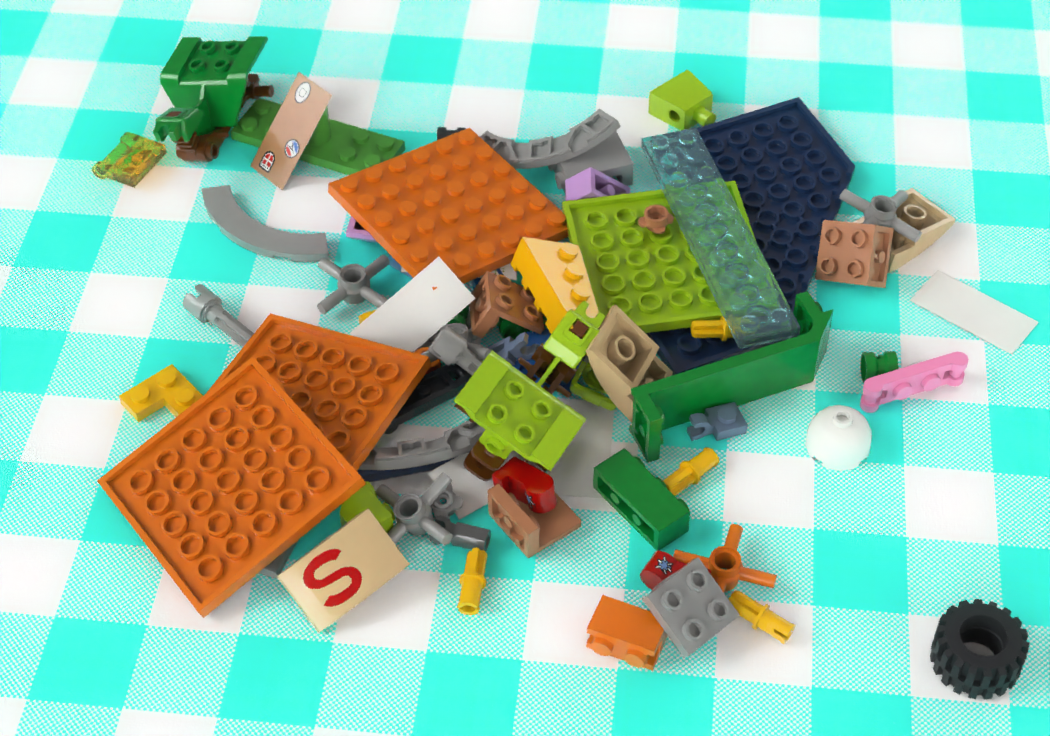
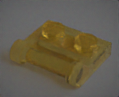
M125 132L120 138V143L102 161H97L94 164L92 172L99 179L109 178L135 188L167 153L165 145L131 132Z

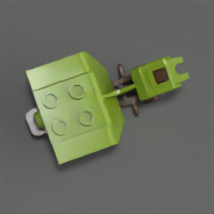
M583 301L575 311L570 309L545 344H540L531 357L535 361L534 365L522 357L518 358V363L528 371L527 375L520 372L511 363L492 350L454 399L456 403L454 407L469 416L471 423L476 422L485 429L463 462L464 467L480 480H491L492 474L501 467L512 450L523 456L525 462L531 461L544 472L547 469L551 471L586 421L584 416L552 395L556 391L567 398L571 396V393L559 384L561 381L568 384L578 370L576 368L585 356L589 344L600 331L599 326L604 320L605 315L601 312L595 318H590L586 315L585 310L589 306L586 301ZM534 375L540 378L538 383L535 382L537 379L533 377ZM544 382L550 385L549 388L547 386L542 388L541 386Z

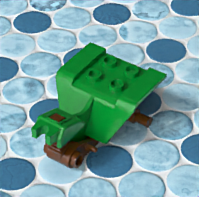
M251 36L246 41H202L200 37H182L160 74V84L174 107L169 108L156 118L153 130L156 140L163 142L169 134L171 140L177 143V157L183 161L211 162L213 159H216L223 141L229 137L228 133L231 127L238 125L239 113L245 102L250 98L259 99L260 97H273L274 87L272 85L260 86L258 84L260 81L257 74H249L268 41L267 36Z

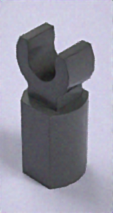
M435 516V522L453 535L451 540L453 546L469 550L479 548L480 550L487 551L491 530L460 522L455 524L446 516ZM429 535V540L431 542L436 544H442L434 537Z

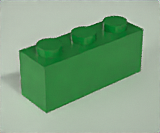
M624 448L594 467L593 487L656 551L661 550L688 532L690 520L689 507L682 499H677L659 477L655 478L646 469L640 458L634 457Z

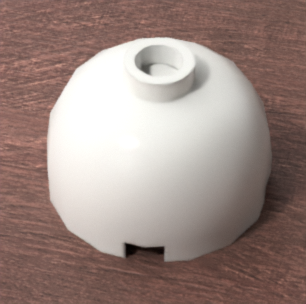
M844 405L828 406L816 413L810 421L805 446L808 455L812 459L815 456L818 460L822 461L823 467L837 471L851 470L858 467L860 461L867 459L869 456L872 430L867 419L858 410Z

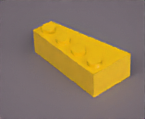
M527 237L521 238L510 264L514 271H519L522 275L521 283L525 290H530L535 298L533 304L537 311L544 314L547 318L545 325L549 332L552 334L570 309L575 311L583 301L589 304L585 310L586 315L590 318H595L599 311L579 245Z

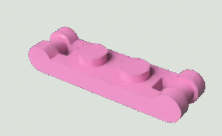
M952 352L871 377L864 382L860 408L866 413H874L879 409V405L888 402L903 400L911 395L923 391H932L946 384L954 387L959 386L964 380V370L968 365V356L962 352Z

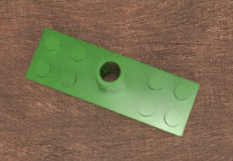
M262 98L256 99L238 121V125L231 130L232 139L260 148L282 104ZM327 106L299 160L351 175L401 155L405 151V141L329 119Z

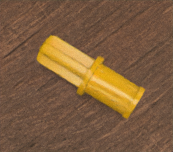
M721 316L719 320H696L691 323V335L694 338H720L721 341H726L727 338H753L755 323H753V318L726 319L725 316Z
M705 447L703 451L691 460L681 462L679 469L664 479L663 482L667 489L676 496L689 485L699 483L702 475L718 465L719 457L713 449Z
M473 548L472 551L467 553L465 570L459 578L461 592L457 608L459 612L465 615L478 614L482 589L487 584L484 575L488 556L486 551L479 548Z
M735 590L729 597V601L739 615L753 624V629L760 628L781 641L782 644L788 641L792 635L791 630L793 631L796 625L769 609L770 605L765 604L763 606L739 590Z

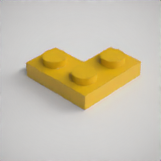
M171 364L119 395L121 405L140 422L164 406L177 417L203 395Z

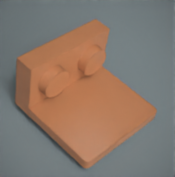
M824 220L822 223L815 279L885 288L894 228Z
M486 271L471 293L476 298L469 304L472 334L484 338L489 329L495 328L499 317L541 334L544 331L543 315L535 308L533 304L535 298L531 291L525 290L523 286L510 281L504 275H496Z
M499 484L487 490L489 515L528 559L581 527V519L556 492V507L547 513H535L529 509L528 504L526 505L517 500L512 493H507Z

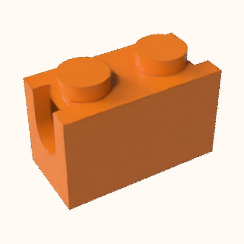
M602 595L587 627V633L590 636L586 647L599 655L612 656L626 661L633 667H643L653 671L668 635L651 611Z

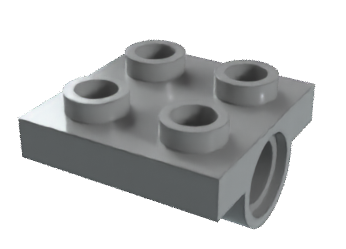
M699 557L693 559L680 570L661 581L649 594L642 598L683 658L690 656L740 616Z

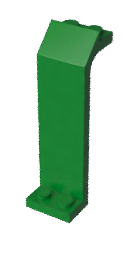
M808 291L796 294L790 339L631 388V394L634 399L632 425L629 426V431L647 463L659 459L660 445L663 444L661 430L690 422L689 416L691 414H704L707 408L735 402L737 406L813 382L827 350L834 309L823 312L821 305L813 300Z

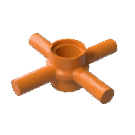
M737 524L730 525L724 546L715 548L709 558L676 549L673 554L677 561L685 564L699 557L704 566L711 570L712 577L723 592L734 589L739 580L774 589L777 578L775 574L743 567L741 556L737 551L743 528Z

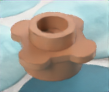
M650 205L645 209L644 217L638 219V225L642 228L647 227L648 230L655 234H662L665 232V227L673 223L674 217L668 213L664 206Z

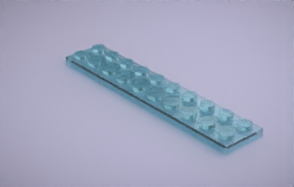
M697 128L642 138L641 148L738 348L742 349L799 336L801 327Z

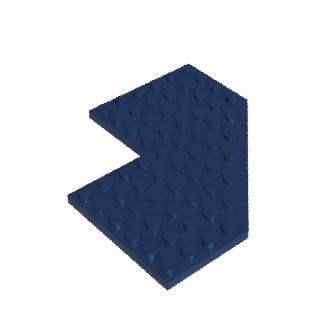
M799 97L650 143L651 154L675 188L727 181L736 182L779 306L778 316L754 319L755 334L753 338H727L726 341H721L720 338H694L691 335V327L646 333L660 347L657 354L661 361L673 371L672 375L789 338L796 294L808 290L816 270L822 223L824 220H836L843 202L839 197L844 189L848 190L855 169L853 162Z

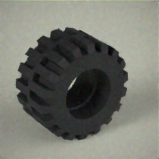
M974 599L972 604L967 600L960 601L958 607L952 605L947 609L946 614H942L939 619L931 646L930 661L934 663L933 670L935 674L942 675L941 682L946 687L951 684L954 687L953 692L959 695L965 692L968 693V698L976 699L977 695H982L984 700L992 699L994 693L1000 697L1006 694L1007 688L1012 689L1017 679H1019L1029 651L1028 633L1026 629H1021V620L1018 617L1012 618L1010 616L1012 611L1006 607L1003 609L998 608V603L990 601L989 604H984L982 599ZM964 643L982 644L989 648L994 655L984 656L976 654L969 650Z

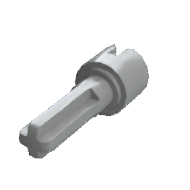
M203 284L195 285V290L199 294L197 298L191 293H186L182 304L189 313L202 323H213L242 348L254 334L222 308V300Z
M448 325L445 329H442L428 349L429 352L448 366L456 363L471 375L476 372L483 362L481 358L467 348V340Z

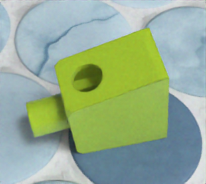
M688 69L649 92L648 113L681 131H686L698 123L701 126H706L714 123L716 120V115L712 113V92Z

